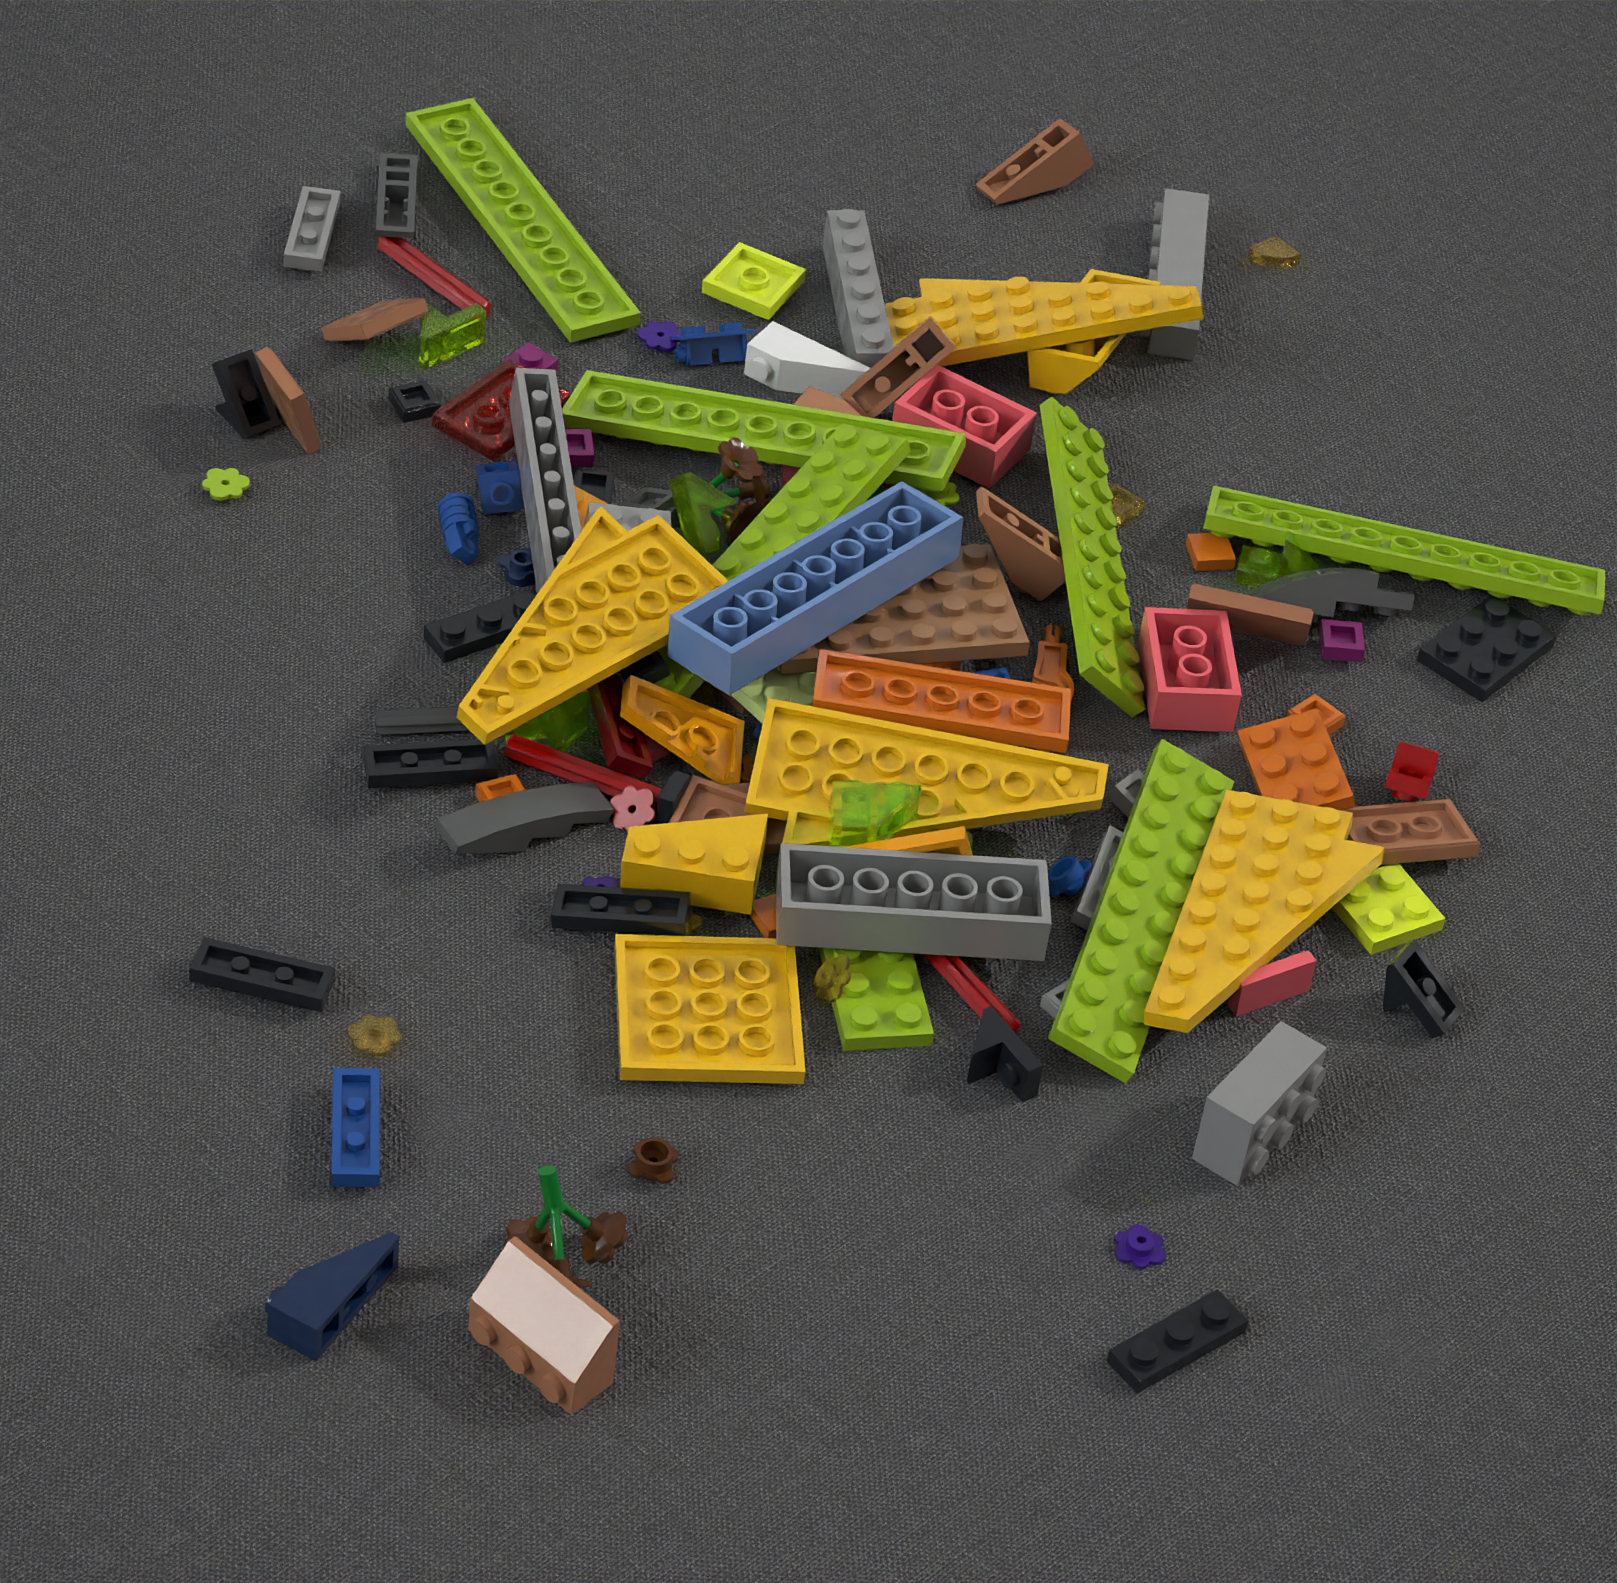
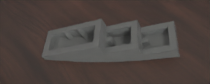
M380 153L375 236L414 238L418 155Z
M593 782L556 784L518 791L473 804L437 818L434 826L455 854L525 852L532 838L567 837L573 823H608L614 808Z

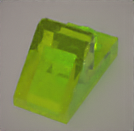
M426 303L429 311L423 315L419 367L425 370L485 341L486 310L476 303L445 317L431 304Z
M692 472L669 480L684 539L702 556L720 550L718 544L720 539L719 529L716 522L711 519L710 512L725 509L737 504V502Z
M1288 531L1282 554L1268 551L1264 548L1243 545L1234 582L1259 587L1280 577L1302 571L1320 569V567L1307 551L1302 550L1294 535Z
M580 692L503 735L505 742L512 734L530 740L547 738L551 748L565 752L588 729L589 692Z

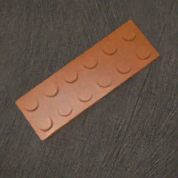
M819 649L812 699L813 707L997 743L1034 748L1044 752L1066 753L1069 741L1071 689Z

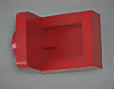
M1404 741L1399 742L1384 787L1393 790V797L1404 801L1416 802L1417 797L1426 799L1438 762L1439 752Z

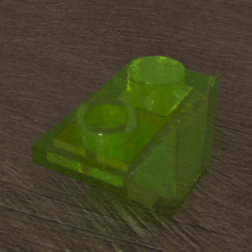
M858 780L833 781L829 801V846L845 847L890 839L916 818L921 797V785H907L902 782L879 784L863 783Z

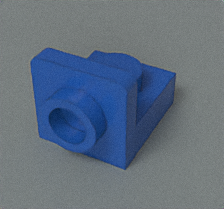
M515 460L475 465L476 481L480 489L484 514L523 509L520 473Z

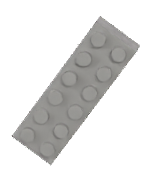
M781 843L775 879L776 945L1044 961L1052 925L1047 860Z

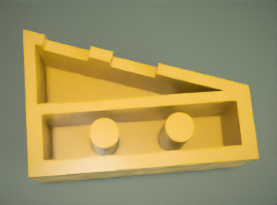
M768 814L629 827L621 861L620 888L690 892L692 906L752 915L765 851Z

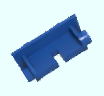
M742 322L719 324L720 332L705 333V326L681 328V336H670V340H680L681 348H675V360L677 364L683 363L684 367L712 364L711 349L717 348L718 363L743 362L746 359L747 344L750 342L747 341L746 334L755 333V329L743 330Z

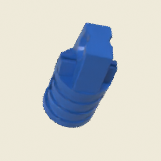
M461 492L450 493L444 496L438 503L442 537L450 554L454 558L460 559L462 563L469 565L479 556V527L474 501L468 494Z

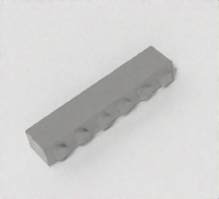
M1165 188L1163 202H1155L1153 229L1150 241L1151 251L1148 264V280L1161 282V285L1197 286L1200 300L1202 297L1209 204L1208 194ZM1200 320L1143 330L1142 337L1149 338L1147 353L1193 360Z
M853 209L827 210L822 247L843 352L845 356L871 368L894 347L865 211Z

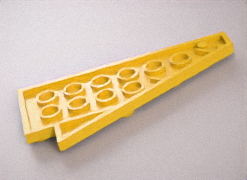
M1021 276L1013 277L1008 281L919 279L922 297L913 299L903 297L896 299L894 302L884 304L893 347L927 318L932 316L956 345V349L937 364L941 367L1204 319L1197 286L1108 284L1102 281L1093 283L1033 282Z
M603 507L598 508L459 704L456 718L484 745L667 645L670 615L727 583L728 580L659 515L627 531Z
M768 698L744 813L753 815L768 814V818L787 821L783 843L845 847L965 826V829L1101 809L1109 764Z
M1226 790L1144 1011V1025L1189 1033L1240 988L1241 982L1259 967L1268 964L1378 868L1383 861L1384 847L1347 840L1352 827V812L1336 810L1331 807L1297 803L1286 799L1264 797L1248 792Z

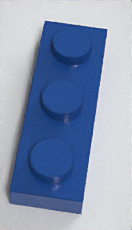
M333 1068L331 1186L379 1187L380 1069Z

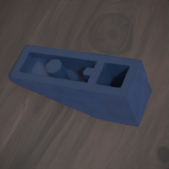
M390 1232L298 1271L283 1288L280 1286L276 1287L265 1305V1312L268 1313L267 1336L317 1361L398 1268L400 1236Z

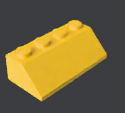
M1090 269L1080 282L1093 283L1102 281L1108 284L1161 285V282L1095 269ZM1127 333L1027 351L1030 388L1044 390L1051 394L1066 395L1102 366Z

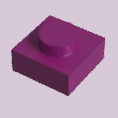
M526 343L503 360L502 373L514 379L515 368L553 369L558 372L559 359L530 343Z
M565 429L571 468L593 467L594 448L591 429Z
M1321 619L1319 627L1321 659L1362 662L1365 652L1362 622Z

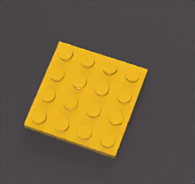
M615 934L614 954L620 1080L804 1084L805 1060L795 946L776 945V938Z

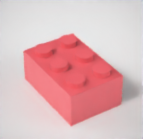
M936 365L895 402L892 421L966 433V447L953 471L990 489L1031 449L1037 412Z
M1145 607L1138 639V650L1150 728L1233 732L1242 694L1227 610Z

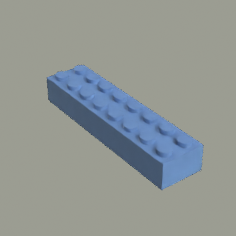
M901 481L671 614L669 619L668 657L724 693L731 695L958 559L960 556L963 517Z

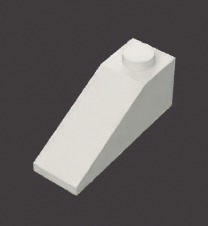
M772 321L747 344L744 375L779 391L803 394L811 386L843 399L840 394L869 370L870 367Z

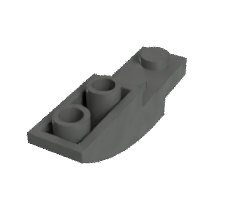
M1323 568L1302 571L1265 583L1245 594L1312 609L1314 611L1312 622H1318L1319 615L1334 617L1335 608L1359 611L1360 604L1373 606V613L1397 616L1398 609L1412 611L1415 596L1400 590L1377 588L1379 573L1353 568Z

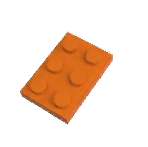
M1318 708L1237 730L1238 741L1259 796L1281 800L1286 799L1319 807H1331L1341 811L1355 807L1354 795Z

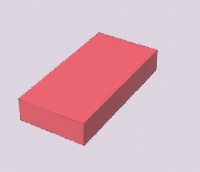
M1304 951L1259 967L1241 982L1240 988L1229 997L1228 1007L1235 1016H1239L1310 991L1317 960L1309 951Z

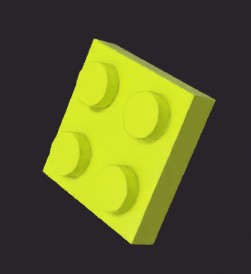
M739 242L703 280L701 293L769 320L805 282L806 269Z
M1399 863L1376 868L1332 907L1334 912L1370 955L1405 944L1410 940H1416L1442 931L1446 919Z

